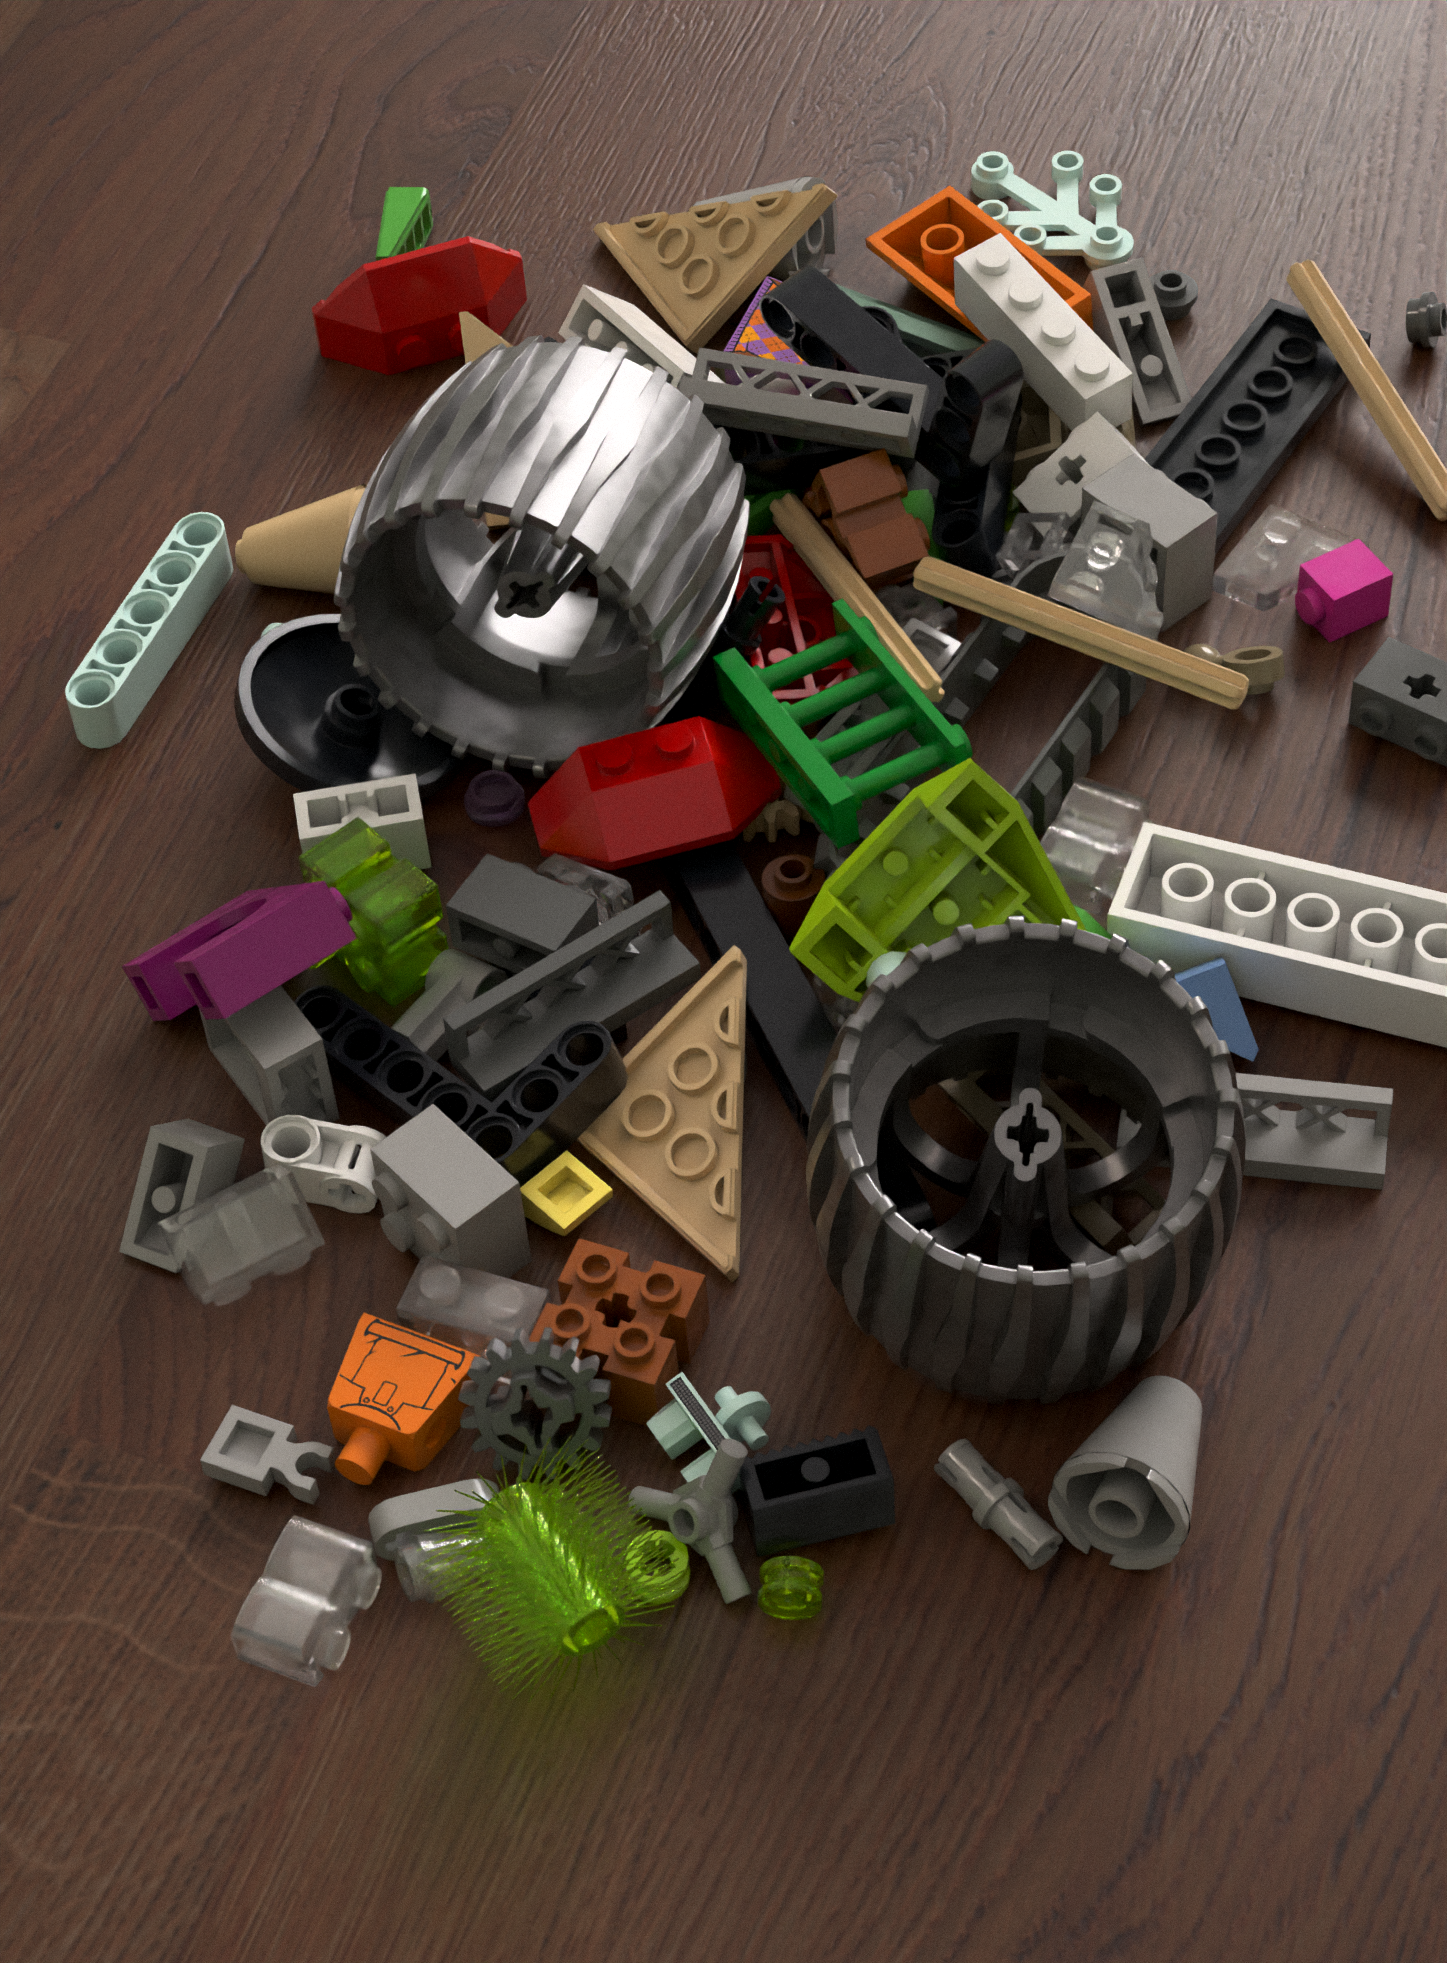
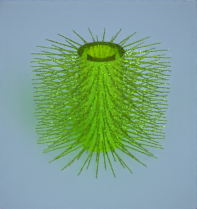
M572 1435L542 1472V1464L547 1453L545 1449L551 1439L549 1437L527 1482L522 1483V1468L526 1444L518 1478L516 1477L517 1484L508 1487L501 1455L506 1489H504L496 1474L502 1491L498 1494L476 1471L493 1492V1497L489 1501L474 1491L472 1493L482 1500L457 1490L454 1491L484 1503L485 1506L482 1510L436 1511L453 1512L477 1517V1519L423 1530V1532L477 1522V1526L437 1531V1533L451 1532L454 1535L417 1549V1551L461 1534L470 1535L459 1542L427 1551L428 1553L449 1547L417 1565V1567L443 1553L459 1551L425 1568L424 1570L444 1562L423 1579H426L434 1572L453 1566L427 1583V1585L445 1574L448 1575L432 1589L454 1578L436 1595L455 1586L453 1590L438 1601L456 1593L449 1602L442 1606L444 1607L456 1598L462 1597L447 1612L467 1602L451 1616L453 1617L468 1610L466 1614L453 1623L455 1624L459 1620L470 1616L466 1623L457 1628V1630L472 1620L475 1621L462 1635L483 1624L466 1640L483 1633L482 1636L469 1645L470 1647L475 1642L484 1640L480 1647L472 1651L473 1653L487 1643L489 1644L480 1653L481 1655L477 1657L495 1649L481 1661L486 1662L498 1656L497 1659L484 1668L485 1670L492 1664H498L496 1666L498 1668L487 1674L488 1676L506 1665L496 1675V1678L493 1679L494 1681L509 1673L497 1686L521 1667L514 1676V1681L500 1690L499 1693L521 1678L511 1689L513 1690L534 1667L539 1665L534 1677L511 1700L539 1675L531 1688L532 1690L546 1668L559 1656L560 1659L557 1665L528 1702L532 1700L553 1672L559 1669L553 1685L555 1684L566 1656H570V1659L549 1699L552 1698L575 1656H578V1668L573 1692L584 1654L592 1651L597 1678L595 1649L602 1660L598 1648L603 1644L622 1664L606 1643L611 1637L617 1638L624 1644L626 1643L620 1638L643 1646L644 1644L616 1634L620 1627L662 1626L624 1620V1618L674 1607L675 1605L625 1615V1612L634 1608L661 1605L643 1604L683 1588L679 1587L644 1602H633L645 1594L672 1586L670 1584L657 1588L681 1574L684 1570L660 1584L646 1585L649 1581L675 1569L676 1567L663 1572L679 1558L668 1566L665 1564L652 1569L673 1555L674 1552L656 1563L668 1551V1548L652 1556L666 1542L661 1546L658 1545L651 1548V1545L663 1536H660L652 1543H647L652 1538V1535L658 1532L657 1530L640 1541L652 1526L634 1535L650 1520L634 1527L636 1522L647 1515L646 1513L636 1521H631L642 1508L623 1519L636 1504L618 1513L634 1499L633 1497L631 1500L618 1505L620 1500L631 1493L630 1491L622 1498L614 1500L622 1490L627 1488L626 1486L610 1497L607 1496L621 1483L601 1492L618 1477L617 1475L614 1479L601 1484L606 1477L616 1471L614 1469L605 1477L597 1479L611 1465L588 1478L605 1461L587 1471L585 1470L603 1454L574 1476L586 1459L600 1448L575 1465L589 1449L587 1448L564 1474L561 1473L560 1477H558L564 1464L588 1439L558 1467L570 1448L568 1446L551 1474L540 1485V1478ZM545 1451L534 1483H530L532 1475ZM581 1464L567 1482L559 1485L560 1480L566 1474ZM594 1469L585 1479H583L575 1487L576 1483L582 1475ZM559 1470L554 1481L546 1486L550 1478ZM596 1475H598L592 1482L584 1484ZM577 1479L570 1490L562 1493L568 1484ZM605 1485L602 1489H600L596 1494L592 1496V1494L595 1492L597 1488ZM587 1486L580 1495L575 1496L579 1488ZM550 1487V1489L545 1494H543V1492ZM612 1489L602 1499L596 1500L598 1496ZM575 1491L573 1497L566 1501V1499ZM592 1491L587 1498L579 1499L581 1496ZM612 1498V1500L609 1503L603 1504L604 1502ZM585 1500L580 1505L575 1506L577 1501ZM591 1504L587 1511L578 1514L584 1506ZM605 1506L597 1516L592 1517L596 1509ZM622 1506L619 1510H617L613 1515H611L608 1518V1516L614 1509ZM629 1510L619 1520L612 1522L615 1517ZM608 1513V1515L604 1519L596 1520L600 1516ZM630 1518V1520H629L626 1524H623V1525H621V1526H618V1525H620L621 1523H623L624 1521H626L627 1519ZM602 1521L597 1526L591 1528L594 1522ZM615 1523L610 1529H608L610 1524ZM607 1526L603 1533L595 1535L599 1528ZM639 1527L635 1532H633L629 1537L625 1539V1537L629 1534L631 1530ZM621 1528L614 1537L609 1538L613 1530ZM472 1530H478L475 1533H466ZM645 1532L637 1541L629 1543L631 1539ZM626 1533L621 1540L612 1542L615 1538ZM484 1538L482 1541L474 1544L479 1539ZM648 1539L643 1545L636 1547L637 1545ZM473 1540L463 1548L450 1550L463 1542ZM619 1542L616 1546L608 1549L610 1544ZM624 1547L620 1554L611 1557L615 1550ZM657 1548L654 1552H652L649 1556H647L643 1561H641V1560L644 1558V1556L647 1554V1552H649V1551H651V1550ZM639 1549L630 1559L625 1560L629 1552ZM664 1552L653 1563L639 1567L640 1565L644 1564L645 1562ZM468 1554L463 1560L441 1568L457 1555ZM643 1555L638 1562L629 1563L631 1560ZM477 1557L469 1566L456 1569L464 1561ZM482 1564L476 1571L469 1572L472 1567ZM636 1564L629 1570L621 1572L626 1566ZM649 1566L639 1575L627 1579L634 1570ZM666 1566L647 1581L636 1582L643 1575ZM462 1570L461 1572L445 1580L452 1572ZM474 1573L473 1575L463 1579L466 1576V1574ZM461 1575H463L462 1578L459 1580V1582H457V1583H455V1584L449 1586V1585H450L452 1582H454L458 1577H460ZM479 1577L476 1583L465 1587L472 1578ZM491 1580L486 1587L480 1589L483 1582ZM478 1584H480L476 1591L470 1592ZM461 1585H463L461 1589H459V1590H457V1591H454V1590H456L457 1588H459ZM656 1585L644 1593L631 1596L640 1588ZM495 1587L492 1593L483 1595L486 1590ZM464 1589H467V1590H465L464 1592H462L461 1594L458 1595V1593H459L460 1591H462V1590H464ZM632 1591L631 1593H629V1594H628L627 1596H625L624 1598L619 1599L622 1595H624V1594H626V1593ZM474 1593L473 1596L459 1603L466 1595ZM488 1596L484 1600L476 1603L481 1597ZM477 1598L472 1606L462 1610L472 1600ZM493 1600L490 1606L479 1610L486 1601ZM505 1603L499 1611L494 1612L499 1604ZM628 1604H636L631 1607H625ZM478 1607V1609L474 1613L469 1614L471 1611ZM494 1607L491 1614L485 1615L491 1608ZM510 1610L505 1617L497 1618L501 1613ZM481 1612L480 1614L472 1618L474 1614ZM488 1617L483 1622L472 1627L479 1619ZM501 1620L499 1623L491 1626L494 1621ZM491 1622L485 1630L475 1634L484 1625ZM623 1622H625V1623H628V1622H629V1623H636V1624H622V1623H623ZM501 1624H507L504 1630L494 1633ZM520 1626L513 1635L508 1636L512 1628ZM490 1631H492V1632L489 1634V1636H487V1637H485V1638H482L483 1636H485L486 1634H488ZM506 1631H508V1633L506 1634V1636H505L504 1638L498 1639V1638H499L500 1636H502ZM525 1633L520 1640L511 1642L514 1637ZM494 1636L492 1639L484 1643L489 1637ZM503 1640L498 1645L487 1650L494 1642ZM532 1640V1641L524 1648L526 1642ZM516 1643L514 1646L505 1650V1648L509 1644ZM523 1644L519 1653L507 1658L517 1646ZM506 1645L500 1653L490 1657L499 1648ZM558 1645V1647H557L556 1649H554L552 1652H550V1653L548 1654V1652L551 1650V1648H553V1647H555V1646ZM535 1649L527 1659L520 1663L528 1651ZM507 1654L501 1661L496 1662L498 1659ZM523 1654L515 1667L500 1675L515 1659ZM540 1655L531 1668L516 1678L528 1661ZM552 1655L548 1663L539 1671L543 1661ZM508 1660L507 1662L499 1666L503 1661Z

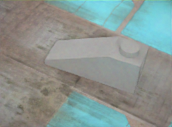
M1143 257L1090 271L1082 288L1091 294L1094 333L1133 373L1132 407L1133 415L1142 428L1176 419L1192 398Z

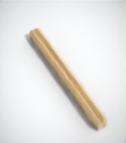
M1308 259L1302 263H1294L1290 267V273L1286 281L1437 520L1446 521L1447 470L1315 262Z
M786 493L782 499H774L769 508L773 513L772 521L786 539L794 545L793 548L834 601L843 598L859 618L867 617L877 632L879 642L931 702H940L945 692L941 687L942 679L798 496Z
M931 556L923 557L914 570L913 586L920 592L1230 710H1236L1247 695L1249 679L1244 674Z

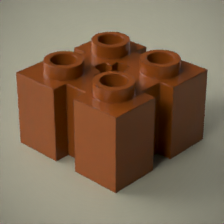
M885 448L819 470L811 484L813 490L806 492L801 502L878 599L904 591L914 578L912 572H914L916 566L919 565L923 557L929 556L927 551L930 550V539L922 520L919 517L913 518L912 513L907 514L901 499L907 497L908 487L899 465L896 463L891 465Z
M578 1238L558 1279L561 1305L557 1306L546 1303L529 1340L530 1342H539L545 1327L552 1328L554 1345L563 1347L573 1336L579 1339L575 1355L578 1359L583 1360L593 1355H597L600 1359L598 1371L593 1380L608 1379L611 1381L612 1387L609 1399H607V1405L613 1407L611 1416L647 1426L646 1423L659 1410L675 1399L665 1384L679 1374L678 1361L691 1364L709 1325L710 1315L706 1275L654 1260L650 1270L646 1273L631 1269L628 1252Z

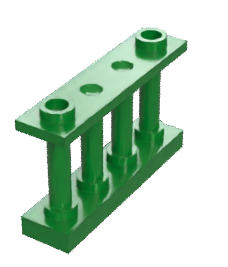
M843 598L832 603L836 636L764 669L757 665L750 667L735 647L713 657L720 702L837 849L860 839L856 812L862 809V802L936 767L945 772L973 756L970 741L962 727L958 724H949L879 642L877 632L871 621L865 616L859 618ZM845 658L859 672L858 675L793 705H790L787 701L779 703L772 694L773 691ZM874 694H877L890 709L821 742L817 738L809 740L801 730L802 727ZM905 730L921 746L853 779H850L847 775L839 777L831 767L832 764Z

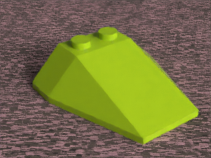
M969 758L914 788L824 882L790 945L789 951L837 994L860 1002L868 989L866 985L867 972L872 962L879 956L892 951L907 953L908 950L920 943L929 947L950 937L955 927L971 923L973 929L1005 924L1008 916H1024V923L1060 925L1062 918L1077 921V929L1087 930L1018 801Z

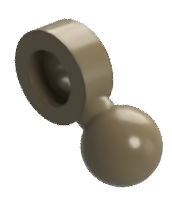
M1199 643L1190 645L1183 650V652L1244 674L1249 679L1247 695L1269 692L1275 688L1274 682L1281 680L1285 676L1283 650L1278 647L1253 646L1220 655L1212 646Z

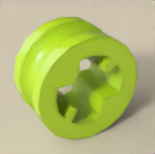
M661 1530L645 1532L634 1538L627 1547L625 1555L629 1588L636 1597L647 1603L663 1604L677 1599L688 1588L691 1572L687 1546L677 1540L671 1532ZM656 1558L657 1564L661 1565L662 1558L669 1559L671 1572L664 1576H659V1572L656 1569L653 1576L646 1575L645 1562Z

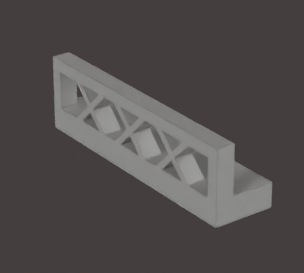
M700 347L692 378L681 376L678 389L687 398L695 394L704 402L702 413L711 424L869 451L885 448L887 454L914 458L929 395L927 385ZM710 368L734 370L743 382V385L737 386L707 381ZM746 373L758 375L750 380ZM776 378L791 380L800 394L796 396L761 390L760 388ZM802 382L811 383L815 385H813L809 389H806ZM835 387L847 389L857 404L850 405L816 398ZM860 392L871 393L872 395L864 399ZM890 397L912 400L909 414L873 408Z
M1236 1073L1237 1088L1243 1106L1246 1135L1243 1175L1383 1190L1387 1138L1393 1101L1392 1088ZM1279 1102L1298 1103L1304 1108L1299 1111L1280 1110L1274 1105ZM1121 1107L1116 1151L1126 1145L1141 1127V1123L1136 1125L1126 1116L1127 1110ZM1349 1108L1376 1111V1118L1347 1117L1341 1112ZM1164 1159L1157 1165L1159 1167L1171 1168L1168 1160Z

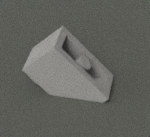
M189 1118L151 1126L119 1252L174 1273L182 1272L229 1202L245 1139Z

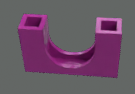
M325 881L249 890L123 965L122 968L153 1021L171 1020L196 1004L206 1020L226 1019L357 937L349 925V922L353 920V916L348 903L336 888H328Z

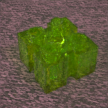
M357 817L299 856L304 883L325 881L328 888L334 887L342 894L353 916V920L349 922V925L357 937L309 968L316 969L333 956H336L345 965H348L352 977L364 991L368 993L376 991L392 1007H395L425 985L426 975L431 963L441 952L449 949L446 934L436 926V923L443 919L438 885L406 857L401 861L391 854L390 844L362 819Z

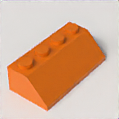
M951 186L943 189L866 238V247L983 341L987 342L989 340L955 305L954 257L1001 233L1094 332L1091 294Z

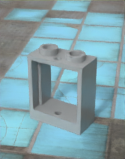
M281 985L226 1019L206 1020L199 1008L210 1051L266 1126L274 1119L284 1115H301L309 1119L330 1123L340 1119L323 1040Z

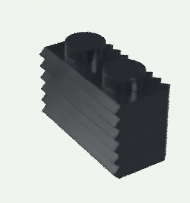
M870 1425L867 1426L864 1432L854 1428L850 1436L840 1432L836 1439L826 1435L822 1442L813 1438L809 1445L799 1441L794 1449L785 1445L781 1452L771 1448L768 1454L764 1455L757 1451L753 1459L746 1456L739 1471L742 1507L757 1557L896 1524L894 1517L895 1492L893 1486L895 1485L878 1430Z

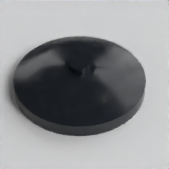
M320 614L291 620L267 632L251 647L241 666L234 695V708L238 726L245 741L259 760L274 774L297 789L307 792L416 773L421 801L448 785L465 763L467 754L463 760L450 755L454 746L428 731L422 738L411 731L415 723L395 705L390 709H386L378 701L381 690L369 675H358L353 666L356 653L350 641L341 640L338 630L341 614Z

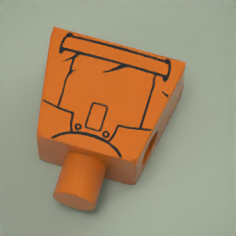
M364 1312L359 1319L328 1397L327 1410L334 1438L345 1445L335 1461L336 1469L344 1477L360 1485H370L384 1461L414 1472L425 1469L461 1426L460 1419L463 1410L470 1405L458 1400L463 1382L472 1380L467 1375L474 1356L480 1357V1355Z

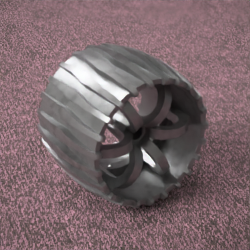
M542 335L527 337L518 346L507 348L501 343L490 348L475 361H469L449 377L412 415L381 458L354 513L345 540L334 591V603L341 608L338 625L341 640L350 641L356 653L353 666L358 675H369L381 690L378 701L386 709H390L395 705L415 723L411 731L422 738L428 731L454 746L450 755L461 760L464 759L467 753L493 761L492 771L505 774L513 766L532 769L535 778H549L580 746L657 727L694 679L715 643L729 611L740 575L750 516V503L744 499L746 475L743 466L740 463H734L729 452L730 437L723 427L715 429L702 413L704 402L695 394H692L689 398L684 396L678 389L666 381L669 373L659 366L656 367L654 372H651L637 363L625 359L628 350L615 346L609 353L593 347L585 346L584 338L570 336L564 343L544 342ZM484 512L509 517V526L511 528L493 544L486 537L489 528L482 521L474 523L472 518L480 519ZM588 563L587 569L597 577L598 598L591 597V589L579 587L575 593L567 590Z
M1008 916L1005 924L973 929L971 923L955 927L950 937L929 947L920 943L908 950L900 965L889 975L880 974L862 996L855 1013L850 1014L840 1028L826 1059L822 1079L815 1093L810 1113L806 1144L808 1154L806 1183L809 1212L817 1233L820 1255L832 1285L840 1295H844L849 1313L866 1336L872 1334L886 1348L892 1362L903 1370L911 1367L924 1376L933 1379L937 1389L951 1394L955 1388L975 1395L988 1396V1403L1003 1405L1006 1399L1040 1398V1404L1054 1403L1063 1394L1076 1392L1087 1387L1092 1393L1105 1387L1115 1379L1119 1372L1125 1370L1130 1365L1137 1368L1156 1353L1167 1341L1171 1333L1182 1325L1205 1294L1230 1241L1241 1198L1246 1135L1243 1106L1237 1088L1236 1071L1225 1040H1218L1213 1029L1209 1010L1200 996L1192 999L1188 992L1176 982L1174 971L1162 959L1154 964L1148 958L1130 949L1129 939L1116 933L1113 934L1111 939L1095 933L1077 929V921L1062 918L1060 925L1024 923V916ZM998 1069L999 1074L1013 1073L1010 1108L1004 1111L998 1118L978 1161L961 1158L946 1150L919 1126L911 1114L909 1099H917L926 1093L927 1087L950 1078L954 1082L966 1079L970 1072ZM1041 1072H1045V1078L1058 1080L1060 1075L1089 1086L1088 1092L1099 1098L1103 1094L1127 1110L1126 1116L1136 1125L1141 1123L1137 1134L1126 1145L1108 1157L1085 1167L1067 1169L1060 1124L1051 1112L1041 1107L1042 1095L1039 1092ZM879 1133L890 1148L914 1170L941 1188L955 1195L968 1198L965 1206L946 1223L930 1232L924 1229L919 1231L897 1213V1206L888 1195H883L877 1169ZM1163 1159L1168 1160L1171 1167L1168 1197L1158 1219L1144 1236L1141 1243L1136 1246L1130 1244L1117 1251L1116 1256H1112L1094 1245L1075 1226L1069 1215L1068 1207L1086 1204L1120 1190L1151 1171ZM997 1227H1000L996 1266L982 1263V1257L967 1253L966 1257L962 1255L981 1243ZM1032 1230L1051 1255L1067 1269L1033 1271V1266L1027 1265Z

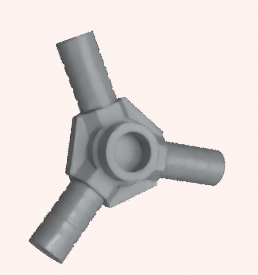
M724 1439L721 1441L706 1475L673 1490V1493L637 1486L631 1491L628 1499L629 1509L632 1513L667 1521L672 1534L677 1540L689 1544L701 1556L705 1555L725 1604L734 1602L752 1593L731 1545L733 1542V1526L738 1519V1507L734 1497L731 1495V1488L748 1454L746 1447L734 1439Z

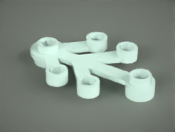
M995 151L983 153L973 164L971 169L972 191L979 198L986 200L977 207L1008 231H1015L1014 235L1041 256H1083L1086 265L1090 269L1095 270L1126 262L1133 253L1134 241L1132 235L1127 230L1117 226L1116 207L1121 202L1122 183L1119 178L1109 174H1102L1090 181L1089 201L1091 205L1096 207V225L1079 215L1078 183L1083 178L1084 163L1083 157L1079 153L1061 151L1052 158L1051 177L1057 183V201L1015 175L1013 165L1003 153ZM1009 196L1031 211H1008V206L998 199ZM1046 231H1064L1071 236L1046 237Z

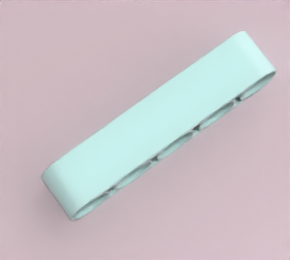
M208 512L192 513L183 517L174 526L68 681L65 695L76 736L83 745L89 748H107L119 743L126 736L231 578L234 569L224 522L219 516Z

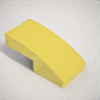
M567 1150L520 1188L524 1216L562 1236L570 1233L613 1197V1189Z

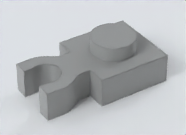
M232 1405L201 1457L200 1462L206 1476L263 1496H267L273 1483L277 1482L287 1487L289 1492L298 1500L314 1505L320 1494L317 1481L314 1478L303 1476L301 1473L311 1467H318L331 1473L335 1467L336 1455L334 1447L319 1442L296 1443L298 1440L293 1425Z

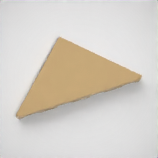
M822 183L812 186V190L791 193L788 190L754 195L750 197V201L729 204L726 201L693 206L689 208L688 212L671 215L666 212L631 217L630 222L610 225L607 222L598 223L593 230L683 344L693 352L698 353L699 347L703 348L838 195Z
M735 945L622 1059L628 1073L626 1087L576 1140L731 1282L739 1276L747 981V959Z

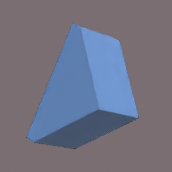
M1222 956L1175 973L1176 982L1188 992L1192 999L1200 996L1207 1006L1218 1040H1225L1230 1052L1254 1061L1259 1049L1227 964Z

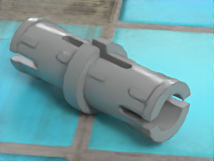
M965 1438L950 1445L938 1458L940 1463L935 1464L934 1467L935 1472L953 1487L973 1509L972 1517L981 1528L986 1530L992 1529L1013 1549V1552L1024 1562L1028 1569H1037L1052 1558L1058 1551L1059 1547L1057 1545L1062 1543L1063 1537L1046 1520H1043L1023 1498L1024 1490L1014 1479H1005L973 1447V1444Z

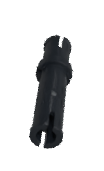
M762 576L751 578L748 587L731 614L726 615L717 639L694 679L678 702L664 717L667 724L677 722L684 711L689 713L686 719L697 716L706 717L719 696L713 657L734 647L743 658L745 655L755 653L762 642L761 631L785 600V594L777 584L774 585L765 600L760 602L759 597L771 580Z

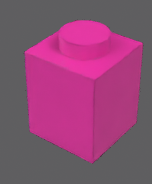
M1356 539L1300 565L1298 589L1295 595L1296 609L1302 620L1309 625H1313L1330 643L1388 616L1393 573L1360 539Z

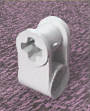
M301 1115L278 1117L267 1124L261 1136V1148L270 1190L278 1197L286 1200H299L331 1206L348 1213L361 1214L370 1212L375 1208L378 1199L372 1187V1180L376 1176L370 1148L382 1141L386 1136L375 1129L365 1126H346L309 1119Z

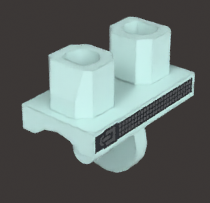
M681 1372L665 1384L675 1399L665 1405L646 1423L672 1460L702 1438L706 1440L711 1449L680 1471L687 1482H690L707 1474L719 1445L724 1439H734L739 1442L745 1440L752 1450L762 1448L769 1439L762 1427L769 1419L771 1407L765 1397L759 1392L750 1391L737 1395L731 1386H726L715 1395V1400L721 1409L714 1416L684 1373ZM739 1473L731 1488V1494L739 1488L741 1489Z

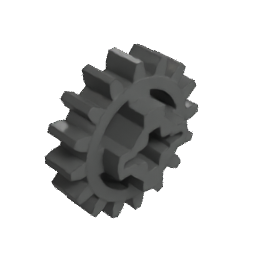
M523 1327L515 1330L512 1344L509 1348L496 1337L490 1340L486 1350L488 1360L474 1356L467 1375L472 1380L463 1382L458 1399L470 1405L463 1410L460 1419L461 1428L479 1429L471 1446L474 1452L484 1451L489 1447L493 1448L496 1451L492 1468L499 1471L511 1460L518 1463L519 1479L527 1480L532 1466H542L549 1480L556 1479L561 1460H564L575 1470L581 1468L585 1457L584 1448L597 1452L601 1447L604 1433L600 1428L609 1427L613 1407L603 1403L609 1399L612 1387L611 1381L608 1379L593 1380L600 1364L598 1356L593 1355L583 1360L578 1359L575 1355L579 1339L573 1336L563 1347L554 1345L553 1330L548 1327L544 1328L539 1342H530ZM511 1370L512 1378L510 1385L501 1386L498 1388L497 1394L490 1395L494 1383L503 1374ZM527 1390L530 1398H534V1400H525ZM537 1406H538L539 1408H546V1407H547V1410H546V1413H545V1417H544V1418H543L542 1410H538ZM582 1413L575 1427L561 1437L559 1433L561 1423L574 1421L575 1414Z

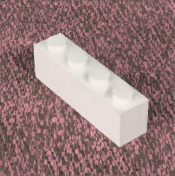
M1001 233L954 257L955 305L988 340L1002 341L1013 350L1022 364L1024 380L1071 431L1081 423L1086 422L1097 411L1115 428L1131 419L1133 373Z
M584 284L558 332L565 340L570 336L582 337L585 339V346L609 353L615 346L628 350L625 359L635 362L651 372H654L656 367L659 366L669 373L666 381L676 389H679L681 376L692 378L697 358L640 309L631 303ZM710 370L707 381L725 383Z

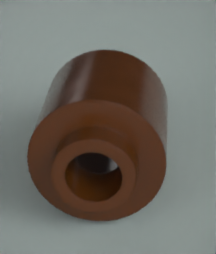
M798 854L784 855L774 859L765 867L762 873L763 900L788 946L792 944L825 882L824 870L814 868L815 860Z

